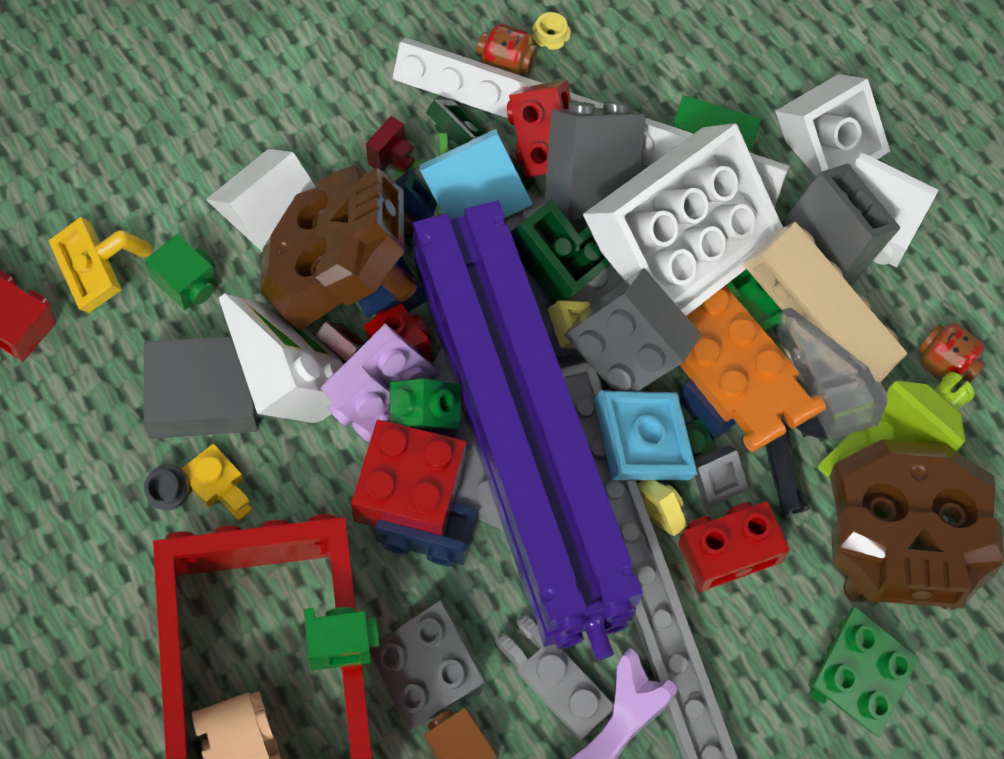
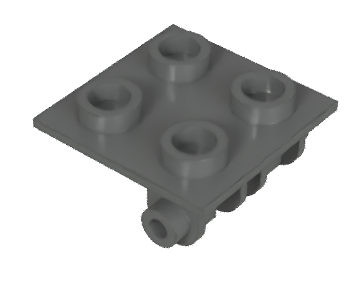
M442 600L379 640V646L369 647L370 655L409 731L420 726L463 697L466 700L476 697L482 692L480 686L486 683Z

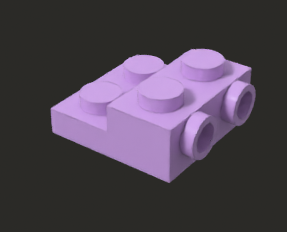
M384 324L321 389L332 402L327 407L331 414L346 427L354 421L351 424L354 430L370 443L376 420L390 422V382L431 379L438 372V369L429 359L388 325Z

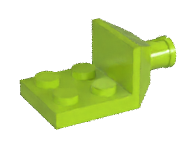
M954 372L947 373L934 389L927 384L895 381L886 392L879 406L821 461L817 468L829 478L835 463L882 439L946 444L953 450L958 451L965 442L962 416L958 411L974 398L975 392L973 387L966 381L955 393H952L955 389L954 386L963 378ZM874 510L877 516L887 518L883 511Z

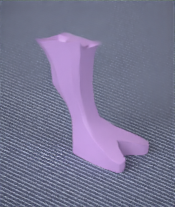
M628 648L617 666L616 695L612 718L603 731L587 747L570 759H618L627 743L671 703L678 690L676 684L670 680L663 682L649 681L641 666L639 655L633 649Z

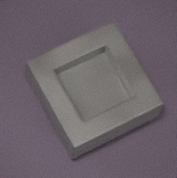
M727 445L695 460L697 470L695 480L702 500L709 507L749 489L738 451L734 447Z

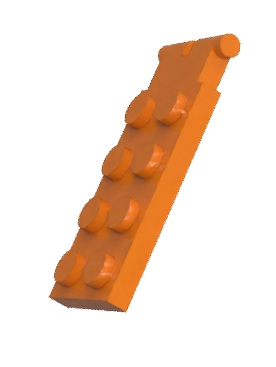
M726 285L686 316L702 336L686 360L680 364V367L693 380L725 422L732 418L746 433V436L743 437V442L750 452H755L786 433L781 419L790 428L794 429L826 410L825 402L819 395L810 397L797 382L799 375L797 368Z

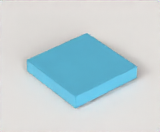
M497 129L419 165L420 172L442 213H448L449 219L464 216L466 208L499 200L504 218L533 205L532 199Z
M600 390L593 397L612 480H690L697 475L677 392Z

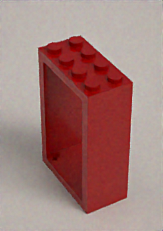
M319 514L310 517L308 522L289 524L285 520H270L262 523L259 528L242 530L239 526L229 525L218 527L210 534L194 535L191 532L178 531L166 535L165 539L153 540L166 759H188L176 576L330 557L335 608L351 607L357 612L345 517L336 518V516L331 514ZM363 665L342 667L351 759H373Z

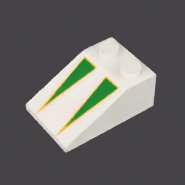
M225 293L220 296L219 301L257 414L310 423L322 421L331 415L327 407L332 402L321 387L343 366L341 359L306 327L299 331L272 305Z

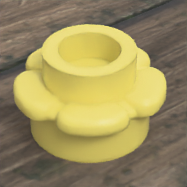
M555 12L542 14L532 27L534 32L532 34L533 41L539 47L547 46L549 50H557L562 48L564 42L570 39L571 31L566 19ZM549 31L554 32V35H549L547 33Z

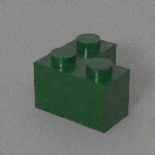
M552 199L510 231L522 264L553 304L557 301H565L575 295L611 265L602 254L588 224L577 232Z

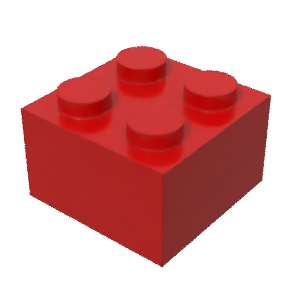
M377 419L351 502L354 522L376 527L377 520H383L445 536L466 461V441Z

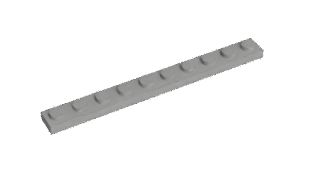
M588 362L562 368L563 377L632 561V572L637 575L643 591L639 604L635 605L636 612L633 620L656 682L670 680L678 688L676 695L665 710L682 758L738 759L636 480L611 479L593 398L602 390L596 370Z

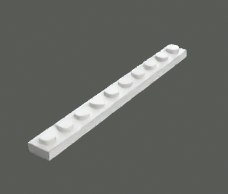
M404 38L400 41L392 78L508 118L507 102L510 101L509 95L521 87L544 84L409 38ZM570 93L572 102H587L595 104V108H603V103ZM645 118L641 164L650 166L692 136L693 133ZM750 153L775 208L790 166Z

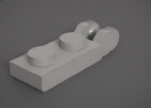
M524 614L516 621L519 630L539 650L527 659L515 641L504 633L495 640V643L518 668L517 673L578 740L582 742L613 713L614 704L562 649L557 648L556 644L543 647L538 632V625Z

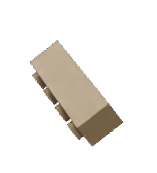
M796 221L775 231L743 263V266L841 380L854 392L875 388L907 354L898 342L897 335L889 327L882 324L871 311L869 302L862 295L854 291L843 278L841 269L825 257L815 245L812 235L807 230L801 228Z

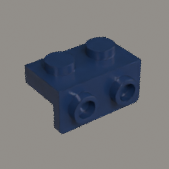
M454 503L445 536L377 520L375 527L376 542L382 543L384 549L396 554L405 555L409 551L427 555L426 558L437 565L452 566L453 563L464 565L478 519L479 509Z

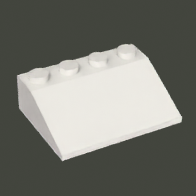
M736 123L701 128L583 213L602 254L622 278L627 280L645 268L686 316L746 269L743 263L775 231L783 228Z

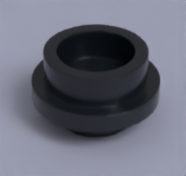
M161 465L155 468L147 476L144 483V492L148 501L160 510H174L180 507L186 501L190 490L189 479L186 473L173 465Z

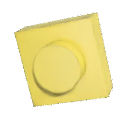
M557 301L547 309L560 348H575L564 334L584 309L590 306L589 302Z
M642 480L637 483L650 521L673 536L688 526L681 510L683 507L682 498L672 486H664L655 480Z

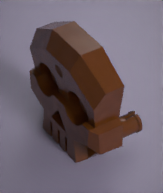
M353 165L319 180L318 188L296 194L262 249L260 293L299 331L341 303L349 306L376 292L380 284L398 302L409 299L417 289L415 284L417 280L407 274L396 262L404 253V238L411 234L413 222L416 220L404 210L403 189L377 167L367 173Z
M882 439L834 464L829 478L838 518L831 530L833 565L848 577L844 582L843 590L849 600L856 602L858 596L861 595L860 603L869 600L937 606L947 610V607H950L951 610L963 609L976 591L995 577L1004 562L1002 526L996 518H993L996 489L992 474L946 444ZM874 510L883 511L887 518L877 516ZM947 515L952 517L956 523L952 524L947 522L943 516Z

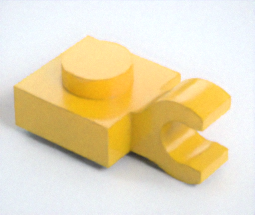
M214 443L181 468L189 479L190 488L208 508L220 500L238 521L253 511L248 504L250 500L236 486L243 481L242 474Z

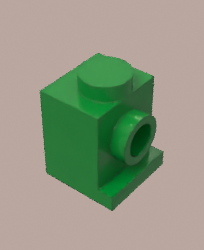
M338 607L326 611V616L316 617L314 608L304 609L308 659L312 671L371 663L369 647L379 646L376 616L366 617L365 611L355 612V609L351 607Z

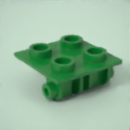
M853 606L847 618L840 622V631L835 641L828 645V654L822 657V665L815 679H811L808 683V686L811 688L808 695L821 704H825L827 699H829L865 729L880 738L919 658L858 608Z

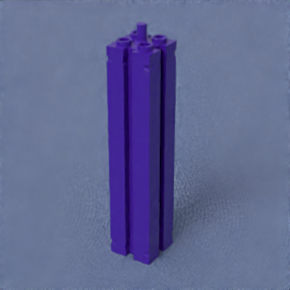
M499 200L466 208L464 216L449 219L448 213L413 222V236L416 248H414V266L418 278L421 279L422 290L453 381L460 384V402L534 619L537 620L538 632L543 647L556 644L558 649L574 646L584 640L582 632L586 631L595 659L598 661L614 655L608 635L622 631L629 626L628 622L633 620L636 612L635 605L639 604L643 591L637 575L632 572V561L508 224L504 223V214Z

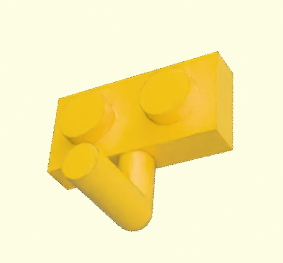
M82 217L48 240L79 310L87 313L92 312L122 290L108 260L121 249L140 257H147L152 253L151 243L124 230L116 231L100 243L91 221Z

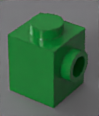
M176 234L145 259L150 278L184 311L193 303L196 305L204 303L212 295L214 286L217 284L213 271L215 263L202 248L198 247L196 250L192 248L179 234Z
M430 379L390 382V422L427 432L460 429V384Z

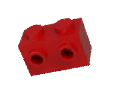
M568 80L521 87L509 95L510 101L507 102V116L512 126L515 125L518 138L515 144V155L518 164L524 168L525 177L547 174L551 110L569 108V102L572 101Z
M767 501L755 506L751 502H744L729 509L724 517L711 520L709 516H705L687 524L688 526L683 531L678 545L699 593L776 566L784 561L790 549Z

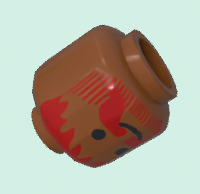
M498 23L491 29L490 33L483 32L476 47V55L481 56V63L520 76H528L534 65L538 46L533 45V38L530 33Z
M950 323L946 327L938 324L918 349L923 354L920 361L921 366L940 381H942V378L947 373L954 372L963 377L957 384L962 380L971 383L986 365L980 359L985 348L982 341L956 323Z

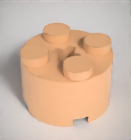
M259 691L252 694L247 692L192 712L196 735H202L203 737L201 741L203 751L201 752L204 759H282Z

